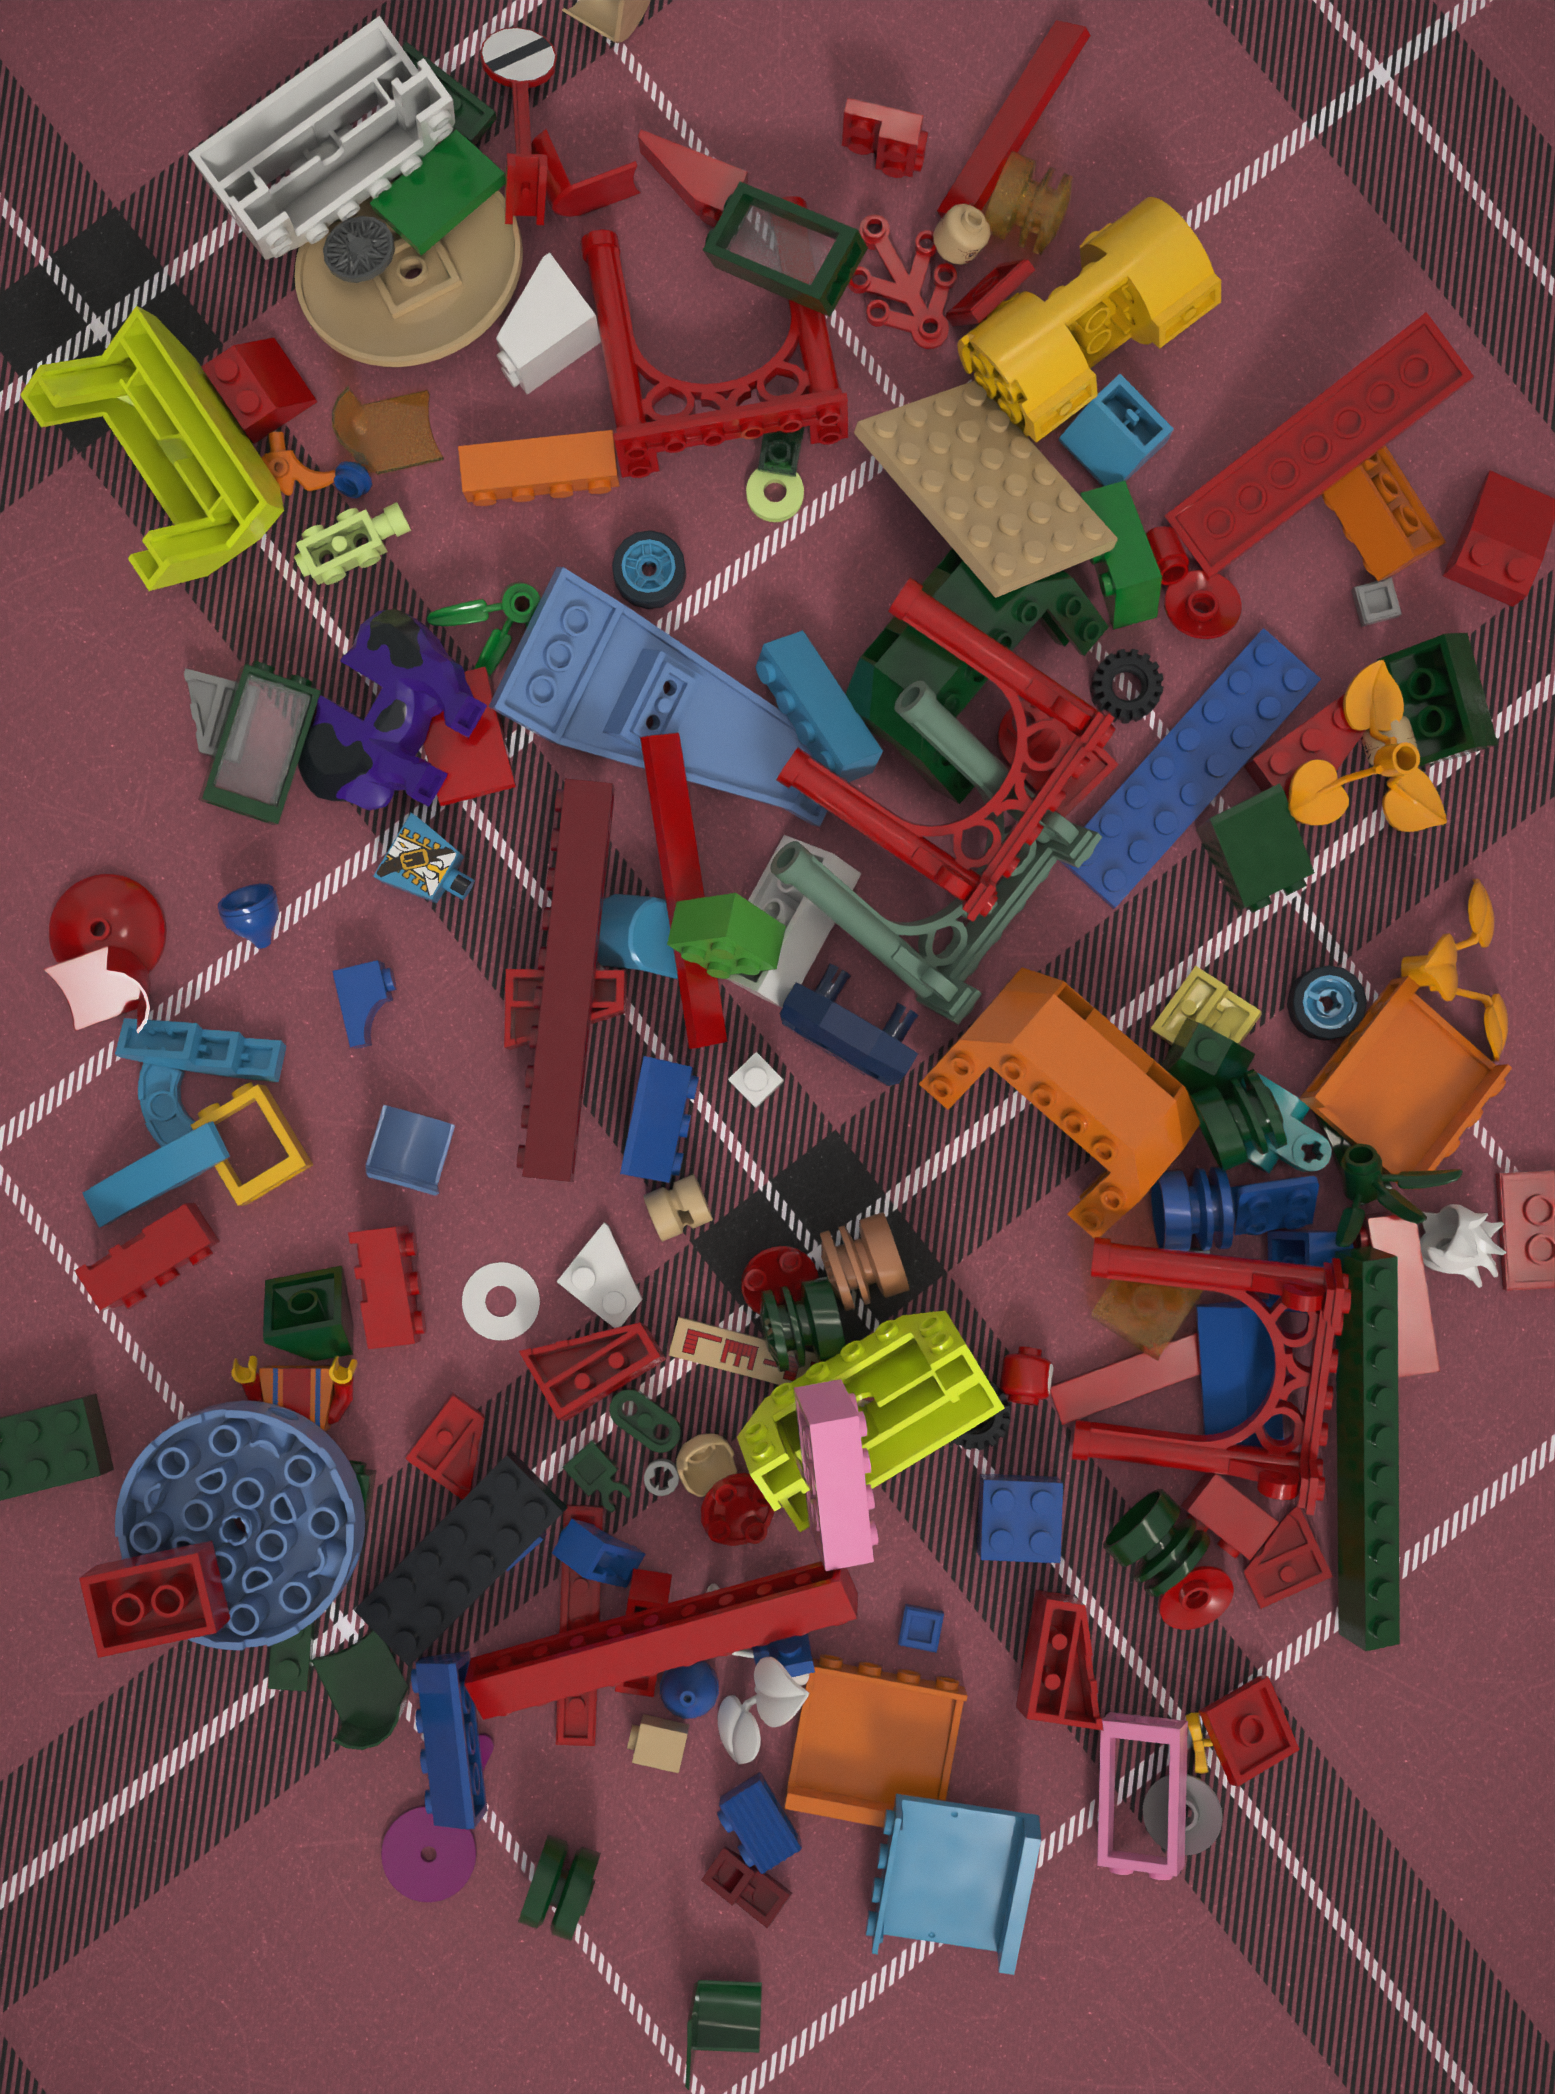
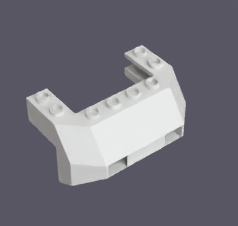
M380 16L188 153L210 188L265 260L272 257L278 258L290 250L301 247L308 241L310 244L320 241L328 234L329 229L327 227L338 219L344 222L352 218L360 210L359 204L370 196L373 199L377 198L384 190L391 188L392 184L390 182L403 173L406 177L421 167L423 164L421 159L438 142L445 139L453 131L452 126L455 124L453 99L424 58L417 63L418 69L415 67ZM379 105L380 110L355 128H352L350 124ZM288 169L291 171L290 175L269 189L266 186Z

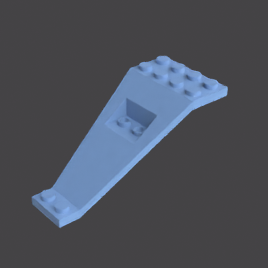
M556 567L488 706L489 708L551 743L645 769L640 738L650 735L679 733L687 781L781 807L807 823L820 827L828 810L791 786L788 789L776 781L797 747L814 758L807 746L798 739L796 729L786 714H783L771 703L626 605L566 568ZM666 681L670 684V690L667 694L663 690ZM649 716H652L653 725L648 729L646 721Z

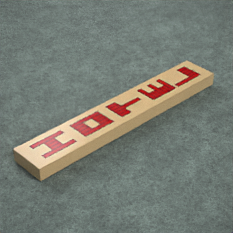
M680 1316L678 1317L669 1351V1356L778 1385L793 1382L806 1374V1371L812 1365L819 1362L814 1352L805 1350V1366L799 1368L793 1351L787 1352L789 1370L779 1372L776 1362L770 1352H768L765 1339ZM873 1397L864 1398L857 1402V1406L864 1407L865 1403L867 1405L875 1399Z

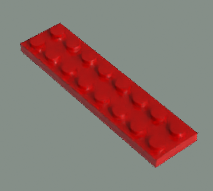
M1425 312L1168 512L1165 518L1176 530L1178 536L1208 577L1211 578L1473 380L1474 375L1428 313Z

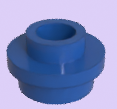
M344 461L339 463L335 469L334 484L347 497L359 498L361 495L367 494L371 489V477L367 469L361 464Z

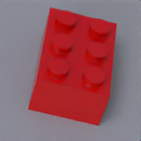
M212 1540L95 1565L79 1578L98 1658L214 1634L231 1619Z

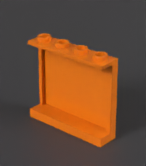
M1409 976L1392 979L1365 1013L1360 1024L1347 1036L1299 1098L1350 1144H1367L1375 1148L1382 1159V1171L1385 1174H1398L1402 1171L1436 1170V1167L1443 1158L1449 1157L1459 1147V1137L1465 1129L1473 1126L1483 1115L1481 1108L1488 1099L1496 1096L1506 1084L1504 1078L1512 1069L1509 1064H1494L1416 995L1415 992L1420 986Z
M821 1654L819 1659L813 1658L815 1672L809 1673V1679L805 1685V1690L809 1692V1695L801 1707L785 1793V1809L883 1828L886 1809L893 1810L896 1794L946 1801L964 1701L967 1702L968 1697L965 1687L959 1686L960 1682L949 1677L938 1676L936 1681L920 1679V1673L907 1669H898L897 1674L883 1672L882 1666L870 1662H859L857 1667L843 1664L842 1658L833 1655Z

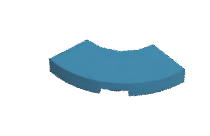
M143 1062L138 1081V1100H140L148 1131L155 1141L163 1147L193 1131L190 1125L196 1122L187 1114L181 1102L180 1086L185 1072L180 1069Z

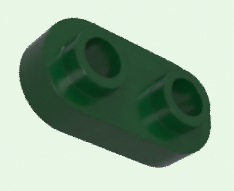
M623 1389L613 1397L609 1412L617 1426L654 1452L664 1453L677 1445L681 1435V1427L678 1420L671 1413L637 1389ZM626 1401H633L637 1405V1412L635 1414L628 1415L623 1411V1404ZM659 1424L667 1426L669 1430L668 1436L665 1438L657 1437L654 1433L655 1426Z

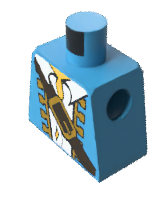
M410 813L373 877L386 885L434 903H438L445 890L464 900L475 882L474 879L458 871L464 856L413 813Z

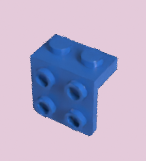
M1301 1176L1230 1187L1235 1204L1234 1235H1260L1269 1230L1282 1228L1295 1230L1305 1225L1313 1224L1319 1190L1318 1179L1315 1176Z

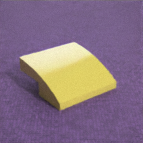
M1195 965L1155 1021L1151 1030L1172 1046L1186 1018L1241 1044L1262 1013L1259 1009L1229 991L1228 986Z

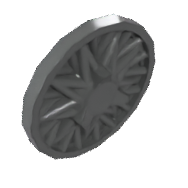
M366 216L350 218L337 225L327 236L323 247L324 261L331 273L343 281L354 283L371 280L383 273L392 262L395 252L394 237L386 224L374 217Z

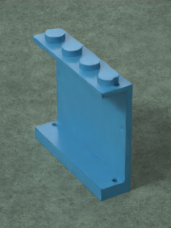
M896 1794L893 1810L886 1809L883 1834L889 1835L887 1844L880 1843L877 1868L883 1869L881 1878L874 1877L871 1902L876 1903L875 1911L868 1910L865 1935L872 1936V1954L878 1955L879 1944L883 1943V1935L996 1951L998 1956V1973L1014 1975L1041 1844L1039 1815Z

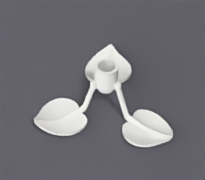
M713 1583L708 1587L706 1593L720 1588ZM744 1649L732 1653V1655L754 1658L753 1650ZM764 1657L757 1663L754 1671L756 1685L754 1690L757 1694L745 1700L743 1704L735 1695L727 1696L722 1701L718 1711V1730L726 1751L738 1765L753 1761L760 1748V1731L756 1719L749 1712L750 1708L756 1704L761 1719L770 1727H779L786 1724L797 1714L809 1695V1692L801 1687V1685H805L808 1682L809 1674L791 1677L778 1660L773 1657Z

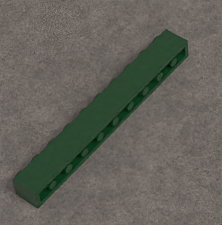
M1371 1246L1335 1251V1258L1341 1261L1342 1273L1349 1274L1348 1289H1351L1349 1314H1344L1341 1336L1336 1335V1349H1338V1366L1336 1371L1339 1635L1365 1652L1400 1644L1398 1256Z

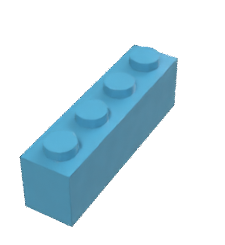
M802 630L765 643L755 666L758 677L762 683L767 684L776 698L779 710L786 714L793 724L800 742L807 746L815 760L848 782L873 773L883 750L859 714L855 712L851 702L804 631Z

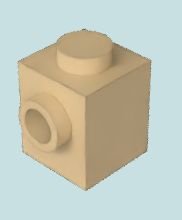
M643 1714L640 1726L632 1724L627 1749L635 1750L632 1763L679 1774L689 1724Z

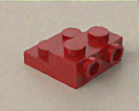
M847 98L843 119L842 146L848 147L850 151L860 155L877 154L875 169L882 170L889 177H913L914 171L921 172L929 132L922 130L924 115Z

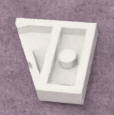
M605 1222L557 1280V1283L614 1328L621 1327L643 1300L629 1272L628 1265L612 1235L611 1228Z

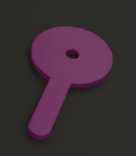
M480 1733L479 1742L484 1770L494 1750V1740L490 1735ZM425 1805L416 1806L405 1811L392 1823L385 1835L381 1851L383 1869L389 1882L402 1895L419 1902H438L455 1895L468 1882L477 1858L476 1840L472 1830L434 1826L433 1814H427ZM433 1847L436 1851V1858L433 1860L425 1859L422 1855L423 1848Z

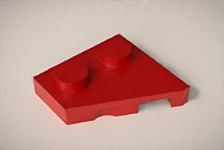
M452 1393L407 1452L405 1459L463 1500L471 1492L479 1442L485 1419L484 1414Z
M1298 1506L1291 1508L1242 1571L1259 1609L1333 1577L1302 1510Z

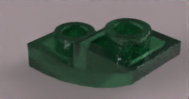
M805 427L790 433L777 431L764 434L758 471L796 477Z

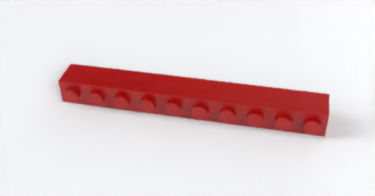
M822 1561L472 1657L470 1658L464 1685L483 1720L497 1716H507L512 1712L533 1706H543L549 1702L570 1696L577 1697L589 1691L607 1686L614 1687L622 1682L644 1676L651 1677L659 1672L681 1666H691L697 1662L718 1656H728L734 1652L755 1646H765L773 1641L788 1637L802 1636L810 1631L843 1625L848 1621L857 1619L858 1592L847 1567L825 1571Z

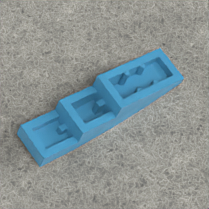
M124 1018L115 1055L120 1058L203 1074L279 1082L287 1046L282 1040L245 1038L240 1032L202 1029L197 1023L147 1020V1023L138 1034L137 1019Z
M212 1121L137 1160L82 1194L100 1228L113 1223L136 1208L147 1205L166 1192L181 1187L229 1158L230 1155Z

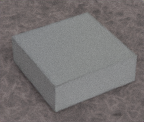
M1392 577L1379 582L1375 581L1356 586L1351 590L1361 627L1394 619L1402 614Z

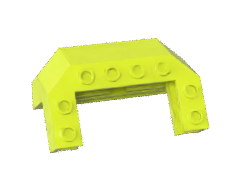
M138 306L133 309L101 356L40 365L20 394L41 427L103 416L174 525L148 531L142 539L148 550L133 553L128 557V560L149 591L209 576L260 540L284 512L280 485L195 357L156 316Z
M946 1310L910 1314L883 1322L875 1329L874 1333L860 1341L848 1343L842 1348L840 1354L826 1362H818L812 1365L806 1371V1374L793 1382L783 1383L776 1387L771 1395L763 1400L741 1430L737 1439L749 1474L774 1512L780 1509L782 1505L801 1533L809 1528L806 1492L810 1488L802 1467L794 1395L795 1387L842 1379L848 1394L854 1393L857 1402L867 1397L875 1399L867 1405L865 1403L864 1407L858 1406V1412L863 1411L867 1425V1436L861 1437L862 1448H867L871 1463V1473L865 1474L866 1485L870 1484L872 1489L1004 1410L1005 1407Z

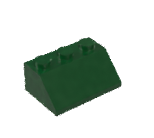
M1445 633L1377 659L1378 661L1384 660L1388 672L1401 691L1404 702L1403 716H1406L1411 723L1420 754L1418 768L1466 756L1498 745L1468 633Z

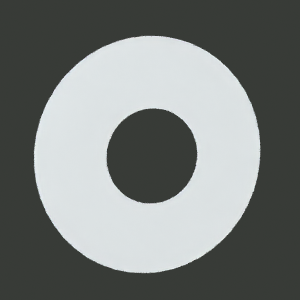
M504 1262L492 1263L477 1270L466 1283L462 1296V1308L469 1325L478 1334L492 1340H509L523 1334L535 1321L540 1305L538 1288L532 1277L522 1268ZM496 1286L508 1287L516 1296V1307L508 1316H494L486 1307V1296Z

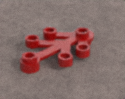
M877 214L866 216L860 223L859 233L868 249L877 251L893 282L873 277L868 269L858 266L848 287L857 294L867 292L905 303L912 314L911 316L890 311L885 301L877 299L871 301L867 306L866 319L868 323L875 327L885 325L909 332L913 341L921 348L935 349L940 347L946 341L949 333L948 321L942 313L949 290L956 283L957 271L955 267L948 263H943L936 267L933 276V282L936 287L927 309L920 296L930 258L937 251L933 240L934 232L924 230L917 235L915 240L916 255L910 275H908L889 241L890 226L888 221L883 216ZM872 224H877L882 230L877 234H873L867 228ZM924 239H929L933 242V247L925 249L921 247L920 242ZM942 272H947L951 275L952 279L948 282H943L938 278V275ZM862 275L865 277L866 282L863 285H857L852 281L853 277ZM875 308H880L884 311L885 315L882 318H875L871 315V311ZM927 323H932L936 326L937 330L934 333H927L924 331L923 326Z

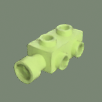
M398 502L383 508L384 513L374 518H371L366 509L359 512L357 508H351L340 513L336 518L338 523L324 529L323 525H316L305 530L302 533L303 540L296 543L300 553L294 556L303 576L311 575L318 585L322 583L329 585L342 580L346 576L345 572L357 566L366 568L377 563L381 559L380 555L388 552L382 540L394 534L399 537L411 531ZM364 537L369 540L368 543L356 547L358 539ZM326 554L334 556V559L324 564L321 563L323 556Z

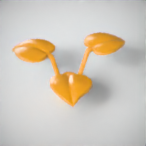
M1384 660L1373 662L1362 669L1349 684L1344 696L1343 709L1345 718L1352 729L1358 731L1369 729L1371 737L1384 743L1385 746H1382L1376 752L1373 767L1342 776L1339 779L1334 766L1327 761L1317 759L1302 764L1294 773L1290 784L1288 802L1290 814L1294 819L1306 825L1332 823L1345 813L1349 805V797L1341 785L1374 774H1381L1385 777H1391L1386 782L1390 790L1383 796L1382 809L1386 820L1393 828L1402 832H1415L1446 824L1447 818L1439 794L1429 777L1418 768L1420 763L1418 749L1411 743H1397L1396 737H1388L1380 733L1392 730L1390 723L1395 719L1400 722L1404 712V702L1401 691L1388 672Z
M1477 878L1472 879L1474 884L1468 901L1469 921L1472 928L1471 936L1467 940L1455 944L1450 933L1443 934L1433 949L1428 952V955L1403 957L1401 977L1409 976L1420 987L1429 986L1430 991H1438L1445 1001H1452L1455 995L1481 1001L1486 1008L1484 1012V1025L1494 1055L1492 1061L1498 1062L1508 1034V1014L1503 998L1499 993L1493 994L1490 997L1489 995L1457 988V951L1475 945L1478 941L1482 948L1488 947L1494 933L1495 919L1492 903L1486 889Z

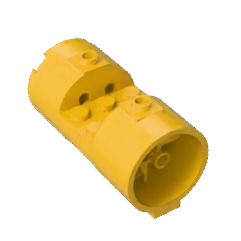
M1147 197L1114 223H1109L1100 231H1094L1089 234L1080 245L1082 270L1079 276L1066 286L1062 285L1054 289L1045 302L1028 291L1021 292L1020 294L1016 293L1009 300L1002 301L987 316L986 320L958 341V353L966 373L971 374L973 371L975 372L974 378L976 383L985 389L988 398L996 401L1001 411L1009 416L1010 422L1017 425L1026 438L1030 436L1037 443L1098 396L1096 374L1090 368L1127 340L1132 338L1144 345L1153 342L1160 349L1221 303V279L1214 273L1205 249L1187 222L1164 201L1156 197Z

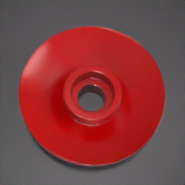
M1204 570L1188 571L1187 576L1180 582L1168 586L1164 597V608L1170 622L1182 633L1198 639H1213L1227 634L1235 627L1241 615L1242 602L1235 586L1222 575L1216 574L1209 578ZM1195 609H1201V610H1203L1205 613H1200V612L1196 611Z
M1213 1566L1195 1567L1183 1580L1160 1595L1158 1602L1159 1613L1163 1621L1175 1629L1191 1630L1203 1627L1220 1617L1228 1608L1234 1594L1233 1582L1229 1575L1220 1568Z

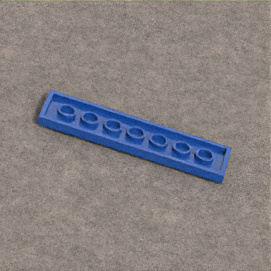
M1263 628L1084 826L1087 829L1098 832L1102 836L1090 858L1084 861L1079 868L1062 861L1060 862L1112 909H1115L1317 685L1321 678Z

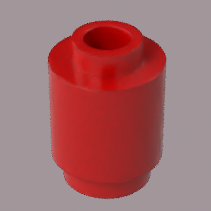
M1158 526L1150 529L1146 536L1162 575L1161 584L1173 585L1180 582L1188 574L1189 559L1176 530L1168 526Z

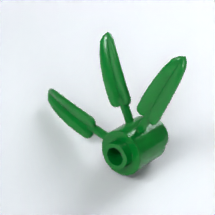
M513 582L502 591L500 603L487 605L483 599L463 602L431 612L427 616V621L433 626L465 625L486 621L489 618V612L503 610L508 618L501 630L496 628L492 631L474 668L486 667L490 677L512 642V637L508 632L513 622L525 623L527 627L541 598L536 589L525 582ZM519 596H525L529 600V606L524 611H519L515 608L514 602Z

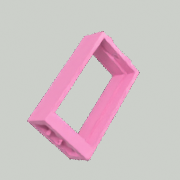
M1109 1712L1102 1719L1104 1731L1101 1730L1097 1866L1109 1867L1111 1873L1119 1875H1129L1133 1871L1149 1873V1877L1152 1879L1170 1880L1173 1876H1178L1185 1866L1188 1721ZM1116 1738L1170 1744L1167 1857L1113 1850Z

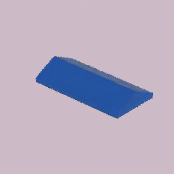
M1274 1298L1262 1299L1269 1308L1276 1302ZM1242 1301L1196 1305L1204 1435L1225 1432L1247 1420L1261 1405L1272 1383L1275 1370V1352L1271 1337L1258 1315ZM1276 1414L1263 1425L1270 1437L1283 1440V1414ZM1256 1433L1237 1443L1263 1447Z

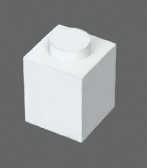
M757 1052L728 1079L755 1108L784 1082Z

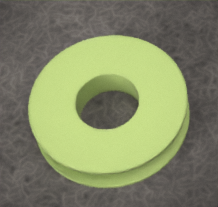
M778 462L764 464L757 468L748 480L746 487L747 502L750 509L759 518L768 522L785 521L794 516L802 505L804 498L802 479L792 467ZM771 483H779L786 489V496L779 502H771L764 495L765 488Z

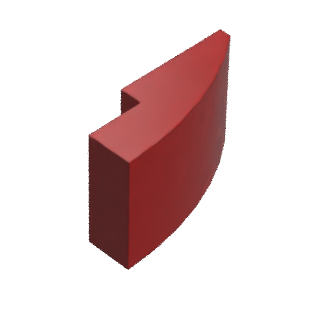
M486 667L464 672L466 682L470 687L473 697L487 705L470 737L468 738L446 726L444 711H442L439 715L432 717L426 740L423 743L428 762L432 766L448 773L437 793L440 806L516 787L501 719L498 712L488 707L494 696V691Z

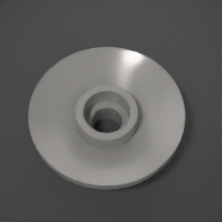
M1187 1774L1186 1805L1191 1808L1192 1815L1186 1817L1185 1855H1194L1209 1848L1217 1839L1222 1827L1223 1816L1218 1797L1209 1785L1201 1779ZM1169 1775L1160 1778L1151 1786L1143 1803V1819L1147 1831L1153 1840L1165 1850H1167Z

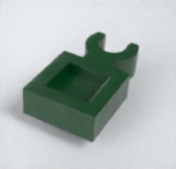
M593 1439L562 1467L588 1497L598 1489L602 1494L601 1501L603 1506L612 1513L617 1508L610 1499L612 1491H621L627 1499L632 1495V1491L626 1483L615 1481L611 1477L619 1468Z

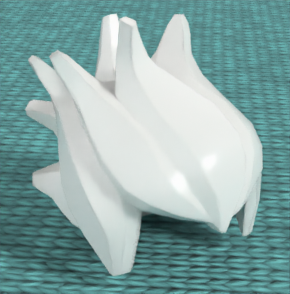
M1457 1204L1445 1206L1439 1213L1423 1212L1427 1216V1220L1423 1222L1426 1233L1420 1238V1245L1425 1266L1442 1273L1465 1275L1478 1288L1482 1287V1281L1477 1266L1486 1267L1493 1277H1498L1496 1262L1491 1254L1504 1255L1506 1251L1497 1246L1491 1237L1504 1225L1503 1222H1487L1485 1219L1488 1213H1474Z

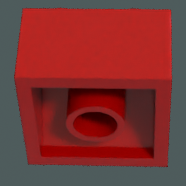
M274 337L233 345L201 366L254 444L266 437L268 433L275 431L317 403L316 398Z

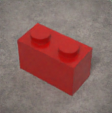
M1206 1472L1181 1504V1507L1190 1513L1186 1519L1192 1518L1196 1522V1529L1203 1530L1205 1533L1210 1529L1221 1537L1217 1545L1235 1559L1241 1553L1251 1560L1279 1524L1273 1517L1215 1473Z

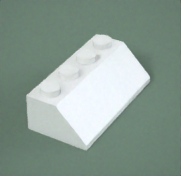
M786 835L781 839L748 900L786 926L777 969L760 971L758 975L734 974L727 978L732 983L783 1008V1003L795 982L802 984L835 922L793 885L784 884L771 873L770 867L775 855L786 844L798 841L851 890H853L861 876L859 871L835 854Z

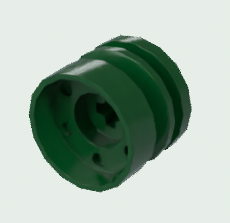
M1254 1069L1243 1073L1247 1091H1244L1236 1077L1228 1080L1231 1095L1229 1099L1225 1100L1215 1085L1189 1096L1199 1118V1127L1222 1172L1248 1161L1245 1143L1249 1141L1252 1142L1261 1155L1269 1152L1264 1136L1266 1134L1276 1149L1287 1145V1138L1283 1127L1284 1121L1279 1106L1268 1086H1265Z
M828 1276L801 1282V1300L794 1302L787 1286L780 1287L782 1305L778 1306L776 1305L772 1289L761 1291L762 1306L760 1319L768 1352H770L776 1362L779 1372L789 1370L787 1353L789 1351H793L799 1368L805 1366V1348L812 1346L819 1362H826L840 1354V1351L845 1346L838 1307Z
M1156 1489L1139 1500L1115 1524L1103 1543V1548L1122 1567H1127L1139 1560L1133 1571V1579L1141 1583L1145 1581L1144 1590L1151 1597H1157L1167 1592L1183 1580L1200 1561L1211 1542L1210 1537L1203 1530H1196V1522L1192 1518L1175 1524L1180 1515L1181 1508L1163 1489Z

